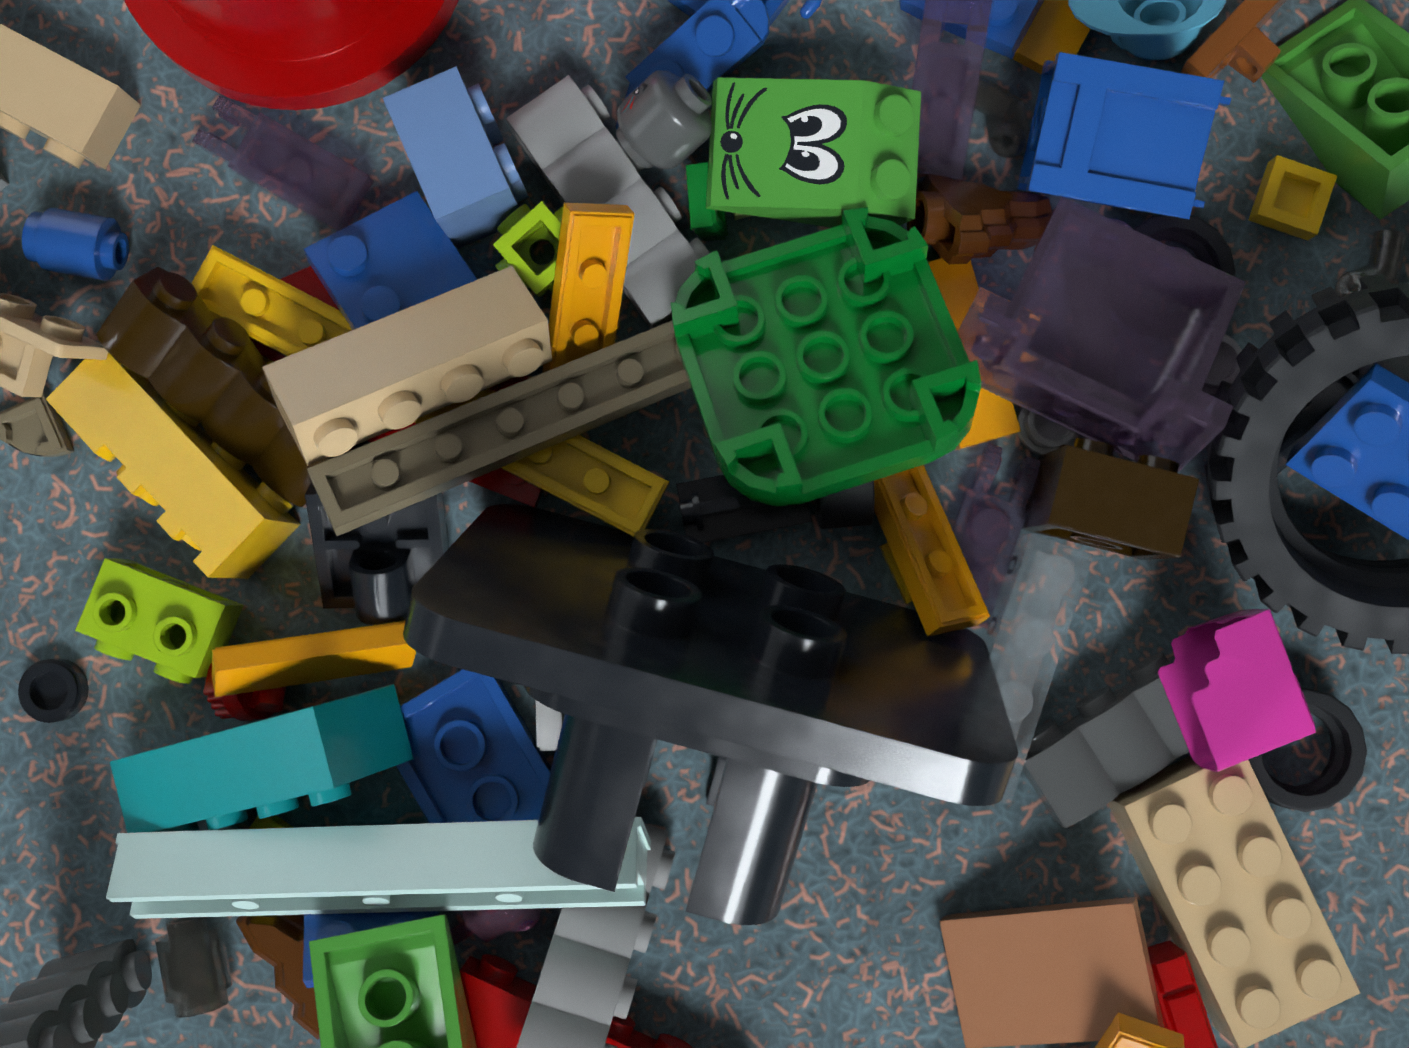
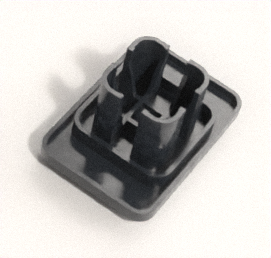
M499 504L487 507L412 589L403 631V638L412 649L429 659L449 666L523 685L527 693L536 701L565 714L533 841V850L542 864L558 875L579 883L615 892L657 740L719 756L706 801L707 805L714 806L686 907V912L736 925H758L766 923L778 915L818 783L837 787H855L875 781L956 804L989 806L1002 800L1018 755V749L988 648L980 636L965 628L927 637L916 610L846 592L845 587L837 580L808 568L775 564L768 566L765 570L714 556L713 550L704 543L675 532L644 529L637 531L634 537L621 530L539 508Z

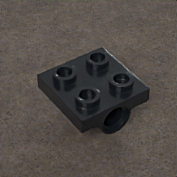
M311 483L305 493V500L323 609L355 608L356 617L360 622L368 625L400 622L406 619L414 585L448 550L442 492L336 536L315 487Z

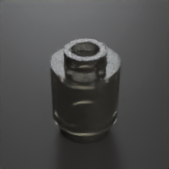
M207 917L179 918L166 923L167 934L156 938L155 945L166 1003L173 1004L175 1017L196 1016L227 1005L229 1003L227 989L233 983L222 923L208 924Z

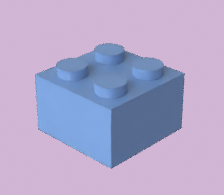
M457 66L383 98L432 214L456 249L499 232L497 230L498 226L520 207L518 202L529 198L505 143L493 147V145L503 142L504 139L479 83L467 88Z

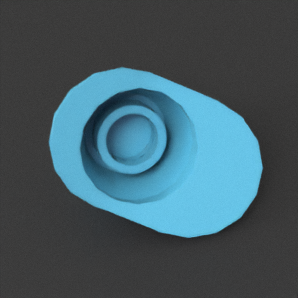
M1068 0V5L1076 19L1090 29L1110 35L1112 41L1121 49L1126 50L1137 58L1146 60H1166L1184 53L1193 46L1203 26L1217 17L1226 3V0Z

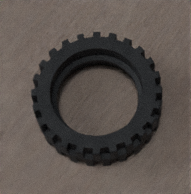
M1383 274L1360 277L1361 291L1339 297L1332 287H1328L1312 294L1311 296L1317 306L1316 308L1295 320L1286 310L1269 322L1274 335L1260 349L1250 342L1247 343L1236 357L1240 368L1239 374L1232 384L1221 381L1214 396L1218 413L1215 423H1206L1204 443L1208 455V464L1204 465V470L1221 542L1227 544L1232 566L1242 581H1247L1250 578L1255 581L1259 599L1274 613H1278L1287 605L1292 610L1297 628L1314 637L1319 635L1324 625L1335 628L1343 647L1363 651L1367 638L1385 639L1391 654H1409V558L1375 561L1341 556L1316 546L1302 534L1287 514L1281 500L1277 479L1278 458L1284 435L1295 417L1308 402L1330 384L1352 371L1386 359L1409 355V283L1391 284Z

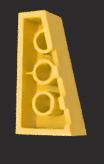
M109 352L106 360L84 359L46 398L47 402L96 455L109 462L117 458L123 464L116 471L117 479L131 494L140 497L153 506L160 505L165 510L156 521L172 539L176 541L182 539L193 548L202 551L193 562L207 578L248 579L301 525L288 513L294 504L276 494L264 482L259 485L243 469L247 463L235 458L221 448L198 425L200 422L189 418L172 407L154 389L148 378L131 371L117 361Z

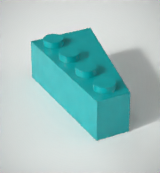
M392 684L110 761V766L127 833L155 831H199L197 821L206 820L208 830H216L248 820L246 809L256 807L259 819L291 811L299 807L297 797L304 795L309 796L311 806L329 803L352 795L350 782L414 758L395 685Z

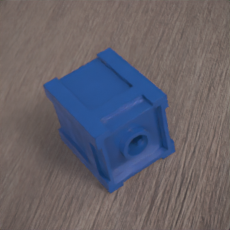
M1058 52L1055 61L1046 60L1043 65L1017 189L1190 220L1192 208H1204L1205 201L1195 200V190L1215 111L1218 105L1227 106L1231 102V98L1221 96L1224 80Z

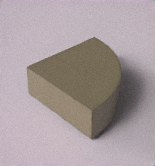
M43 393L42 397L30 398L0 412V440L8 443L13 448L30 455H41L40 457H58L74 452L57 411L46 400L49 396L48 394Z

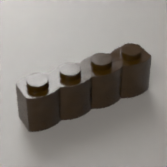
M156 267L134 279L97 332L96 336L100 343L125 367L148 378L154 389L172 407L189 418L200 422L208 435L221 448L242 462L252 465L261 480L276 494L296 506L303 507L306 504L305 493L312 483L307 468L334 457H327L307 466L278 410L262 368L275 361L260 354L257 347L249 339L246 330L232 319L221 317L211 312L197 294L195 287L183 276ZM359 444L353 446L349 451L354 450Z

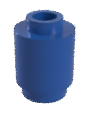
M48 208L45 212H32L26 219L22 232V249L26 259L30 262L38 263L45 271L108 281L114 276L116 270L124 268L129 255L128 237L125 233L121 232L119 223L110 217Z

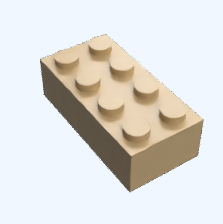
M1189 756L1163 768L1142 783L1120 793L1108 803L1174 943L1187 953L1203 1004L1215 1029L1237 1048H1247L1360 994L1249 760L1219 772H1213L1200 767Z

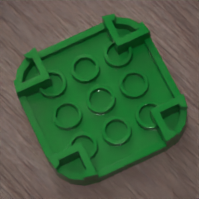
M868 207L843 210L841 225L721 262L717 250L694 261L695 271L679 288L675 302H671L677 349L716 462L730 486L748 499L776 507L806 503L933 462L955 450L970 431L982 385L978 361L970 362L928 264V244L915 226L907 231L893 221L868 216Z

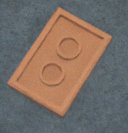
M1137 897L958 913L943 916L939 921L965 1048L1100 1041L1118 1012L1164 1028Z

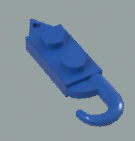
M709 0L625 76L630 82L625 98L649 75L657 70L670 71L679 77L690 74L704 86L708 93L712 91L713 81L717 77L726 78L765 44L764 41L769 35L770 19L764 2L762 0ZM806 0L800 10L801 17L804 19L810 18L820 7L822 0ZM618 120L616 123V129H618L619 127Z

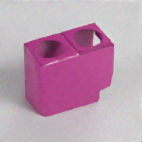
M1270 609L1239 610L1189 627L1184 635L1172 640L1171 646L1175 657L1174 663L1160 667L1157 673L1193 761L1200 767L1213 772H1219L1316 733L1315 723L1297 677L1293 673L1291 662Z

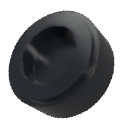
M60 658L41 660L31 665L22 675L18 687L19 701L24 711L33 719L45 723L64 721L75 716L84 707L89 692L88 681L82 669L75 663Z

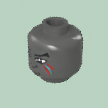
M657 70L630 93L618 107L617 119L619 127L616 130L618 141L625 152L644 168L655 166L660 169H673L691 155L710 136L712 122L707 108L712 104L711 97L704 86L692 75L685 74L679 77L670 71Z

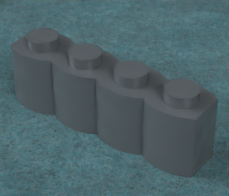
M1160 652L1144 659L1129 671L1133 680L1121 689L1112 692L1109 686L1100 688L1076 704L1080 714L1073 717L1067 723L1058 726L1054 720L1033 729L1022 738L1026 748L1018 752L1016 761L1055 822L1067 828L1087 818L1111 802L1120 793L1142 783L1165 768L1175 758L1189 752L1157 673L1160 667L1174 663V655L1166 658L1164 653Z
M127 939L50 960L42 967L37 979L18 985L12 992L8 1003L0 1005V1048H95L100 1036L113 1031L119 1025L124 1012L127 1009L138 1006L144 999L147 992L146 989L150 987L152 982V969L148 956L142 950L136 951L133 939Z

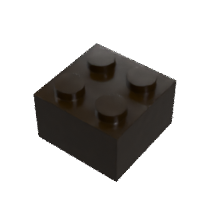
M1076 438L1073 446L1062 445L1056 450L1038 456L1020 529L1140 560L1181 557L1199 478L1179 474L1180 464L1178 462L1152 455H1139L1138 462L1113 457L1114 446L1083 438Z

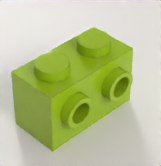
M105 558L75 631L97 639L94 649L103 654L129 661L133 659L135 654L155 662L156 665L153 672L159 676L175 682L191 684L193 678L207 676V671L212 663V650H215L216 647L228 645L244 605L129 559Z

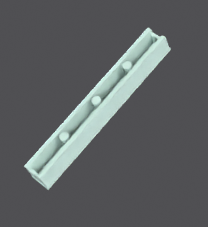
M635 817L615 892L567 879L542 864L533 850L538 820L117 833L115 843L118 847L106 899L111 902H132L130 915L135 919L646 906L647 850H651V840L642 817Z

